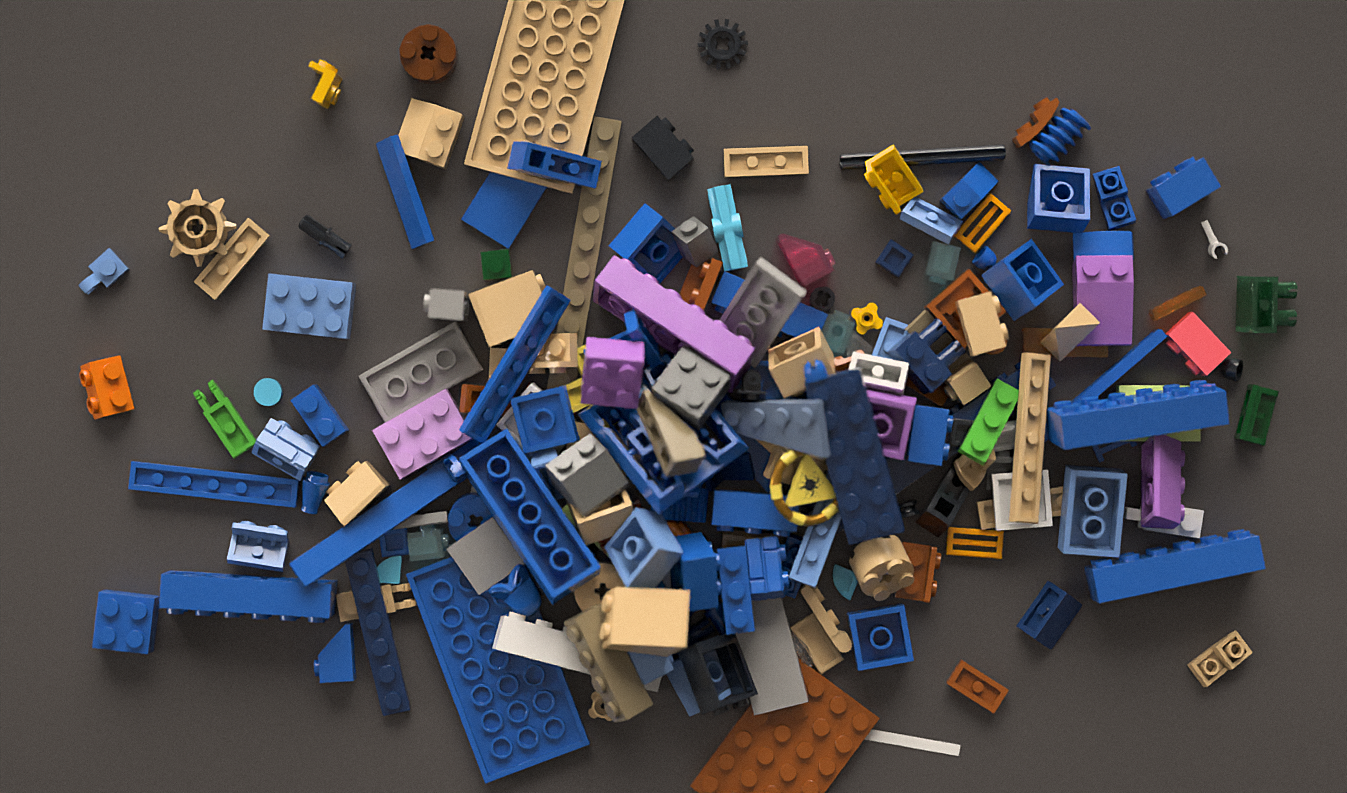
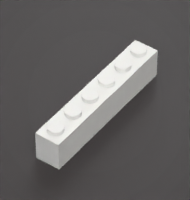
M509 612L508 617H500L492 649L590 674L588 669L581 664L579 652L575 644L568 638L565 626H563L562 631L552 629L553 623L536 619L535 624L525 622L526 616ZM661 677L644 685L645 689L658 692Z

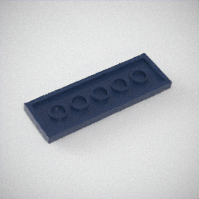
M861 367L830 374L819 381H805L804 384L809 400H823L830 456L826 457L825 460L848 543L854 544L904 532L903 520Z

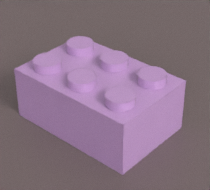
M448 389L440 391L372 430L396 474L402 480L473 440L459 431L465 418L462 412H459V407Z

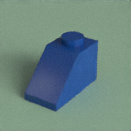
M978 162L939 201L954 217L962 219L999 181Z
M353 623L345 624L319 653L318 659L314 660V674L319 676L320 683L345 682L356 679Z

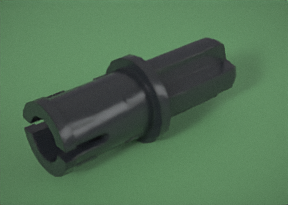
M305 215L298 225L299 229L318 241L319 246L324 245L341 259L344 258L352 246L351 243H348L332 232V227L328 229L309 215Z

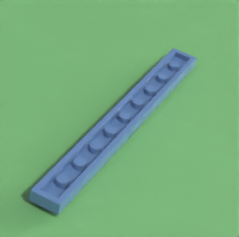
M886 317L872 356L893 360L887 352L905 335L909 334L905 330L908 325ZM828 471L826 478L832 485V481ZM834 498L817 501L812 515L821 513L822 510L832 503ZM840 510L826 522L807 527L789 579L816 588L842 518Z

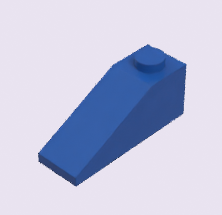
M513 141L507 169L596 189L602 161L531 142Z

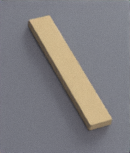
M1021 353L1009 522L1038 524L1051 355Z

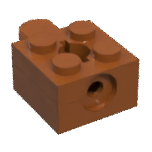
M968 269L924 308L934 319L938 318L941 320V326L945 325L948 329L947 333L953 340H957L961 344L960 347L965 348L967 347V342L955 302L989 291ZM1001 304V312L997 313L998 318L1006 312V310L1001 306ZM1005 347L985 353L989 355L999 354Z

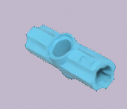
M731 184L707 189L709 205L713 216L711 219L715 241L719 244L724 271L748 267L742 241L744 236L739 213H736Z

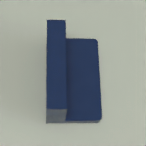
M1047 581L1016 626L1051 650L1081 609L1082 604L1050 581Z

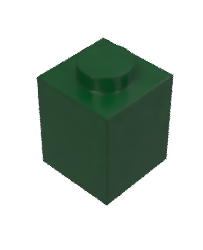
M509 249L480 252L484 281L513 278Z

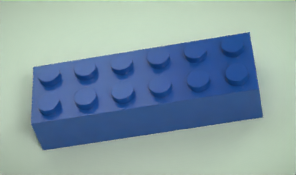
M1206 380L1191 381L1190 386L1180 387L1179 384L1165 385L1163 390L1154 392L1152 388L1138 389L1136 394L1128 396L1124 392L1111 393L1108 395V399L1098 400V397H1085L1081 399L1082 403L1071 404V401H1058L1054 403V407L1047 408L1046 413L1049 441L1064 450L1229 424L1226 390L1216 387V384H1208Z
M507 428L459 458L460 464L466 471V477L552 605L600 574V565Z
M1238 529L1227 532L1228 537L1224 538L1222 536L1209 535L1200 537V543L1185 540L1172 543L1173 548L1170 549L1155 546L1146 548V554L1139 555V553L1133 551L1119 554L1117 560L1107 559V557L1090 560L1091 565L1084 566L1090 598L1098 603L1266 569L1260 538L1258 535L1251 534L1249 530Z
M170 570L161 574L159 608H167V613L184 614L188 610H195V615L212 616V614H216V611L223 612V617L239 618L244 613H251V618L268 619L272 615H280V620L297 621L301 616L308 617V622L325 623V620L336 614L338 580L319 579L305 588L298 578Z

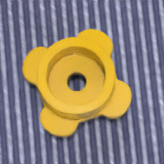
M868 303L864 308H854L852 310L851 316L855 319L857 324L856 331L859 334H865L867 330L873 328L880 329L882 327L883 321L878 317V307L875 303ZM869 316V321H865L864 317Z

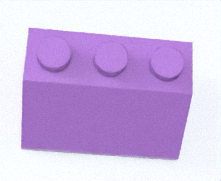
M1164 434L1151 436L1141 445V527L1175 529L1183 522L1185 516V507L1181 505V494L1185 490V479L1181 477V467L1185 463V451L1181 450V441Z

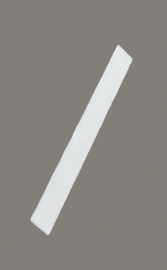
M873 729L865 738V740L959 756L960 745Z

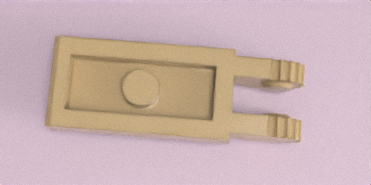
M409 583L381 585L388 613L396 612L397 609L417 606L415 599H406L395 603L393 592L410 591ZM353 592L336 594L340 621L359 619Z
M807 585L800 587L801 594L837 650L842 653L849 652L851 647H853L852 640H850L846 631L837 629L836 625L840 622L832 609L827 612L821 602L825 598L818 587L811 588Z

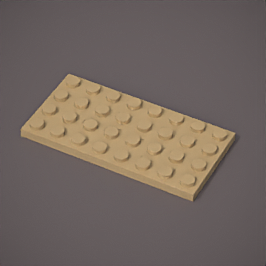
M508 0L464 165L573 194L575 184L507 169L513 141L531 142L583 156L625 0Z

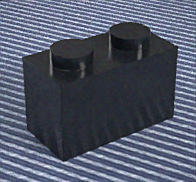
M657 115L632 137V140L669 182L694 160V157L691 155L694 149L684 138L681 141L677 139L673 134L676 129L666 117L661 120Z

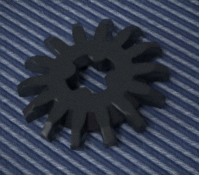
M716 19L714 20L715 28L712 29L707 24L705 27L709 31L708 34L702 32L699 34L700 37L705 39V42L698 43V47H705L706 50L700 53V56H710L706 62L708 65L713 60H716L717 69H720L721 62H725L728 69L731 68L730 60L733 59L737 64L741 62L737 58V54L745 56L746 51L741 50L740 47L748 45V41L740 40V37L746 33L744 30L739 33L735 31L739 26L738 23H735L731 28L728 26L729 19H725L724 26H720L719 20ZM718 37L721 39L727 37L730 40L728 43L729 50L720 49L718 51L715 48L718 44L716 39Z

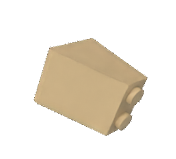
M531 270L468 294L489 347L494 348L515 338L546 287L541 274L535 276L534 271Z
M619 587L608 591L602 600V611L605 612L604 623H602L600 628V639L603 640L602 648L668 657L686 648L689 591Z

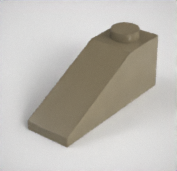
M649 390L643 391L638 401V408L636 409L665 476L697 472L705 457L703 445L699 443L695 432Z

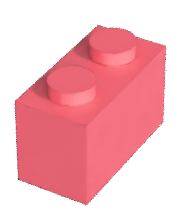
M1188 312L1166 333L1168 336L1166 337L1168 339L1166 345L1176 355L1181 353L1187 360L1185 365L1195 375L1207 376L1231 354L1229 349L1194 312Z

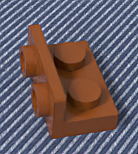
M709 258L697 268L691 264L679 294L682 300L689 305H697L704 311L723 262Z
M902 541L903 547L914 568V582L910 586L896 591L894 597L930 603V598L936 596L937 581L933 580L934 569L939 570L941 553H937L936 546Z

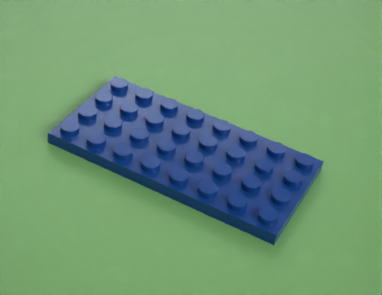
M452 557L406 574L485 784L590 744L562 667L492 649L500 617H508L509 612L515 613L503 600L490 596L488 593L489 589L479 595ZM509 575L496 584H508ZM519 575L517 578V585L521 581V577ZM540 609L534 615L526 617L525 622L535 624L536 619L544 621Z

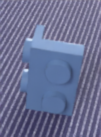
M249 521L233 522L227 563L283 572L289 545L288 531L275 525L261 527Z

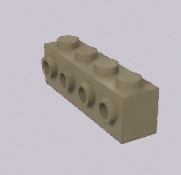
M598 604L564 621V624L567 628L566 634L568 638L575 644L579 652L581 664L588 669L592 677V685L595 691L601 695L605 703L604 707L607 715L616 723L632 718L652 706L653 703L626 651L602 648L603 640L600 639V628L602 623H604L605 612L602 611V604Z

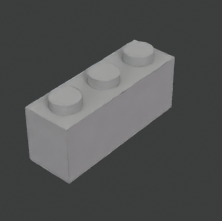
M430 289V295L425 294L424 312H428V317L432 319L468 322L469 293L465 291Z

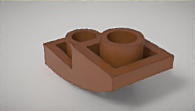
M1048 97L1033 106L1036 111L1031 113L1030 117L1035 125L1032 126L1029 121L1015 130L1018 135L1012 140L1017 148L1030 141L1048 123L1059 105L1057 97L1052 101H1049Z

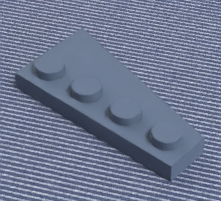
M726 400L721 402L722 416L737 434L821 458L830 456L823 400Z

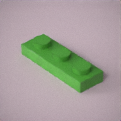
M998 378L994 381L958 451L959 453L982 466L986 463L1018 401L1019 390Z

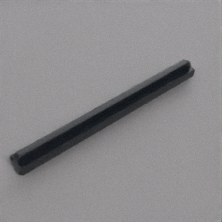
M1003 144L898 151L908 166L1003 160L1006 157V149ZM880 152L841 154L839 157L840 168H866L865 161Z

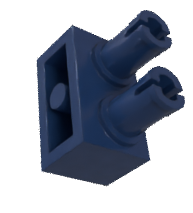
M935 318L922 332L917 333L915 331L905 335L887 352L893 360L909 363L908 378L923 395L932 393L950 377L952 373L949 371V367L966 353L964 347L958 348L961 344L955 339L938 355L931 350L930 346L948 332L945 325L939 327L942 321L938 318Z

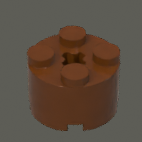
M427 24L412 29L406 34L399 48L400 60L404 69L418 82L438 84L448 79L455 71L458 61L457 47L451 36L438 26ZM426 49L430 51L435 49L433 52L435 58L430 61L428 58L423 60Z

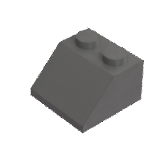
M591 433L545 465L552 486L584 518L630 486L607 449Z

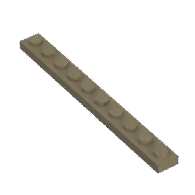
M594 116L587 157L602 162L596 189L584 186L581 189L563 295L571 301L558 321L556 334L577 333V348L583 346L622 124V121ZM566 367V373L549 372L546 390L564 386L576 380L578 368Z

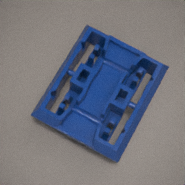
M668 351L661 355V364L654 367L648 364L643 367L639 399L643 391L649 390L652 392V387L674 359ZM592 404L578 414L580 419L607 449L611 457L658 514H661L749 450V447L715 408L706 422L726 447L719 450L717 442L713 438L710 439L709 433L705 428H701L698 431L684 422L695 432L699 443L702 444L708 440L710 447L706 444L703 445L705 457L697 472L666 477L636 408ZM602 418H603V419L607 422V424L612 428V430H613V431L616 433V435L621 439V441L625 444V446L629 449V451H627V450L623 447V445H622V444L619 442V440L615 437V434L610 430V428L604 427V421L602 420ZM616 422H618L620 427V433L613 426ZM636 461L641 466H643V468L647 471V473L652 477V479L656 482V484L661 488L663 492L659 490V488L655 485L653 481L647 480L646 472L636 463ZM660 474H662V475H661V478H662V480H663V484H662V485H661V483H660V482L657 480V478H656V477H657L658 475H660Z

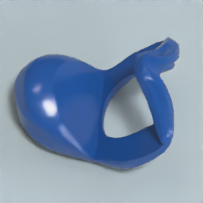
M522 564L516 565L510 572L508 584L499 583L493 585L488 590L490 596L503 600L515 613L526 617L534 615L541 605L540 592L530 578L527 568ZM519 575L521 577V581L517 585V578Z

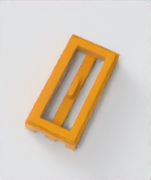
M989 193L963 223L954 237L959 239L970 251L976 253L1009 215L1011 210L993 194ZM989 202H993L994 206L967 237L963 236L964 231ZM1000 208L1003 212L974 245L970 242Z
M948 527L945 554L1002 559L1004 531ZM954 533L997 536V541L953 538ZM953 544L997 547L996 552L956 550L952 548Z

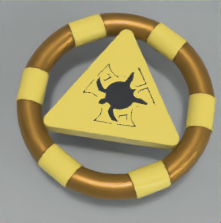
M793 449L788 450L780 457L773 469L770 480L771 499L778 512L789 522L800 526H814L831 519L839 511L835 492L831 483L807 453ZM803 455L797 472L792 479V485L786 502H784L781 488L783 472L795 459ZM834 498L832 503L816 515L805 516L789 508Z

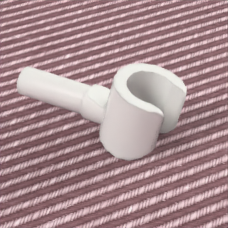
M1208 220L1202 222L1201 224L1210 243L1208 246L1209 255L1217 259L1214 252L1217 246H1220L1223 254L1227 255V246L1218 242Z

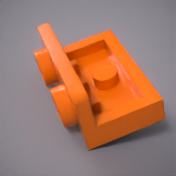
M120 355L92 361L80 366V381L82 386L86 387L88 395L87 408L90 414H93L94 420L134 410Z

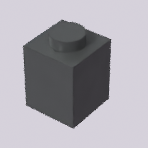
M694 216L672 231L681 256L696 268L718 253L709 228Z

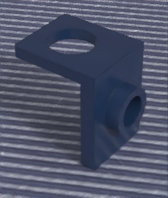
M743 453L717 472L714 480L711 477L706 480L707 491H713L723 480H753L755 472L751 454Z

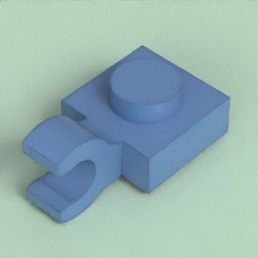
M108 248L88 266L94 273L84 279L78 286L85 294L89 295L102 282L109 288L130 269L112 249Z

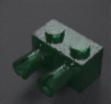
M1237 276L1236 332L1277 333V326L1294 327L1297 320H1291L1288 317H1297L1296 311L1294 309L1277 310L1278 299H1295L1297 297V292L1289 291V289H1298L1297 283L1295 281L1278 282V277Z

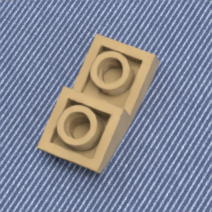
M1235 630L1209 647L1187 664V666L1201 685L1208 687L1227 670L1234 669L1253 652Z

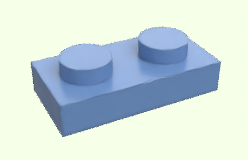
M914 197L908 202L899 218L948 245L959 231L963 222L918 197Z

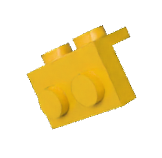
M321 59L318 64L311 61L309 67L322 75L311 99L328 109L330 104H336L341 94V90L338 87L342 78L337 74L338 69L335 66Z
M894 144L865 161L867 172L864 176L872 188L877 186L881 192L879 198L887 210L892 208L896 215L901 212V205L923 192L922 186Z

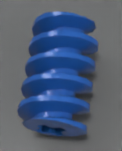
M1062 108L1060 110L1061 117L1054 116L1052 118L1054 126L1046 124L1044 126L1046 134L1039 132L1036 135L1039 142L1034 140L1029 142L1032 152L1045 165H1050V159L1057 163L1060 161L1057 155L1058 151L1065 155L1068 153L1064 146L1066 143L1073 147L1076 145L1072 138L1074 135L1079 138L1084 137L1080 131L1081 127L1087 130L1091 129L1087 121L1075 110Z

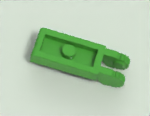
M211 380L207 384L219 402L211 407L206 396L199 389L193 392L204 410L203 414L229 453L236 459L254 447L256 438L229 398L225 397L216 382Z

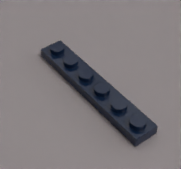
M364 549L345 561L382 714L386 716L408 711L411 709L373 549Z

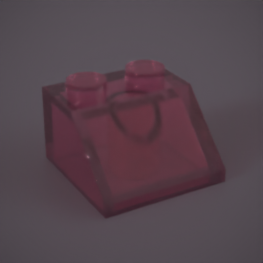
M786 234L777 236L776 241L801 288L834 271L832 265L836 263L829 249L823 250L821 245Z

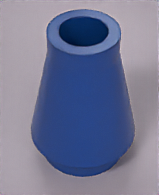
M307 471L306 477H303L301 511L309 514L318 513L319 506L330 485L328 475L316 471Z

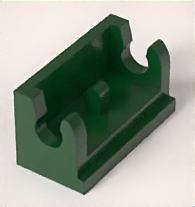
M1254 384L1247 385L1234 436L1235 439L1265 446L1279 391Z

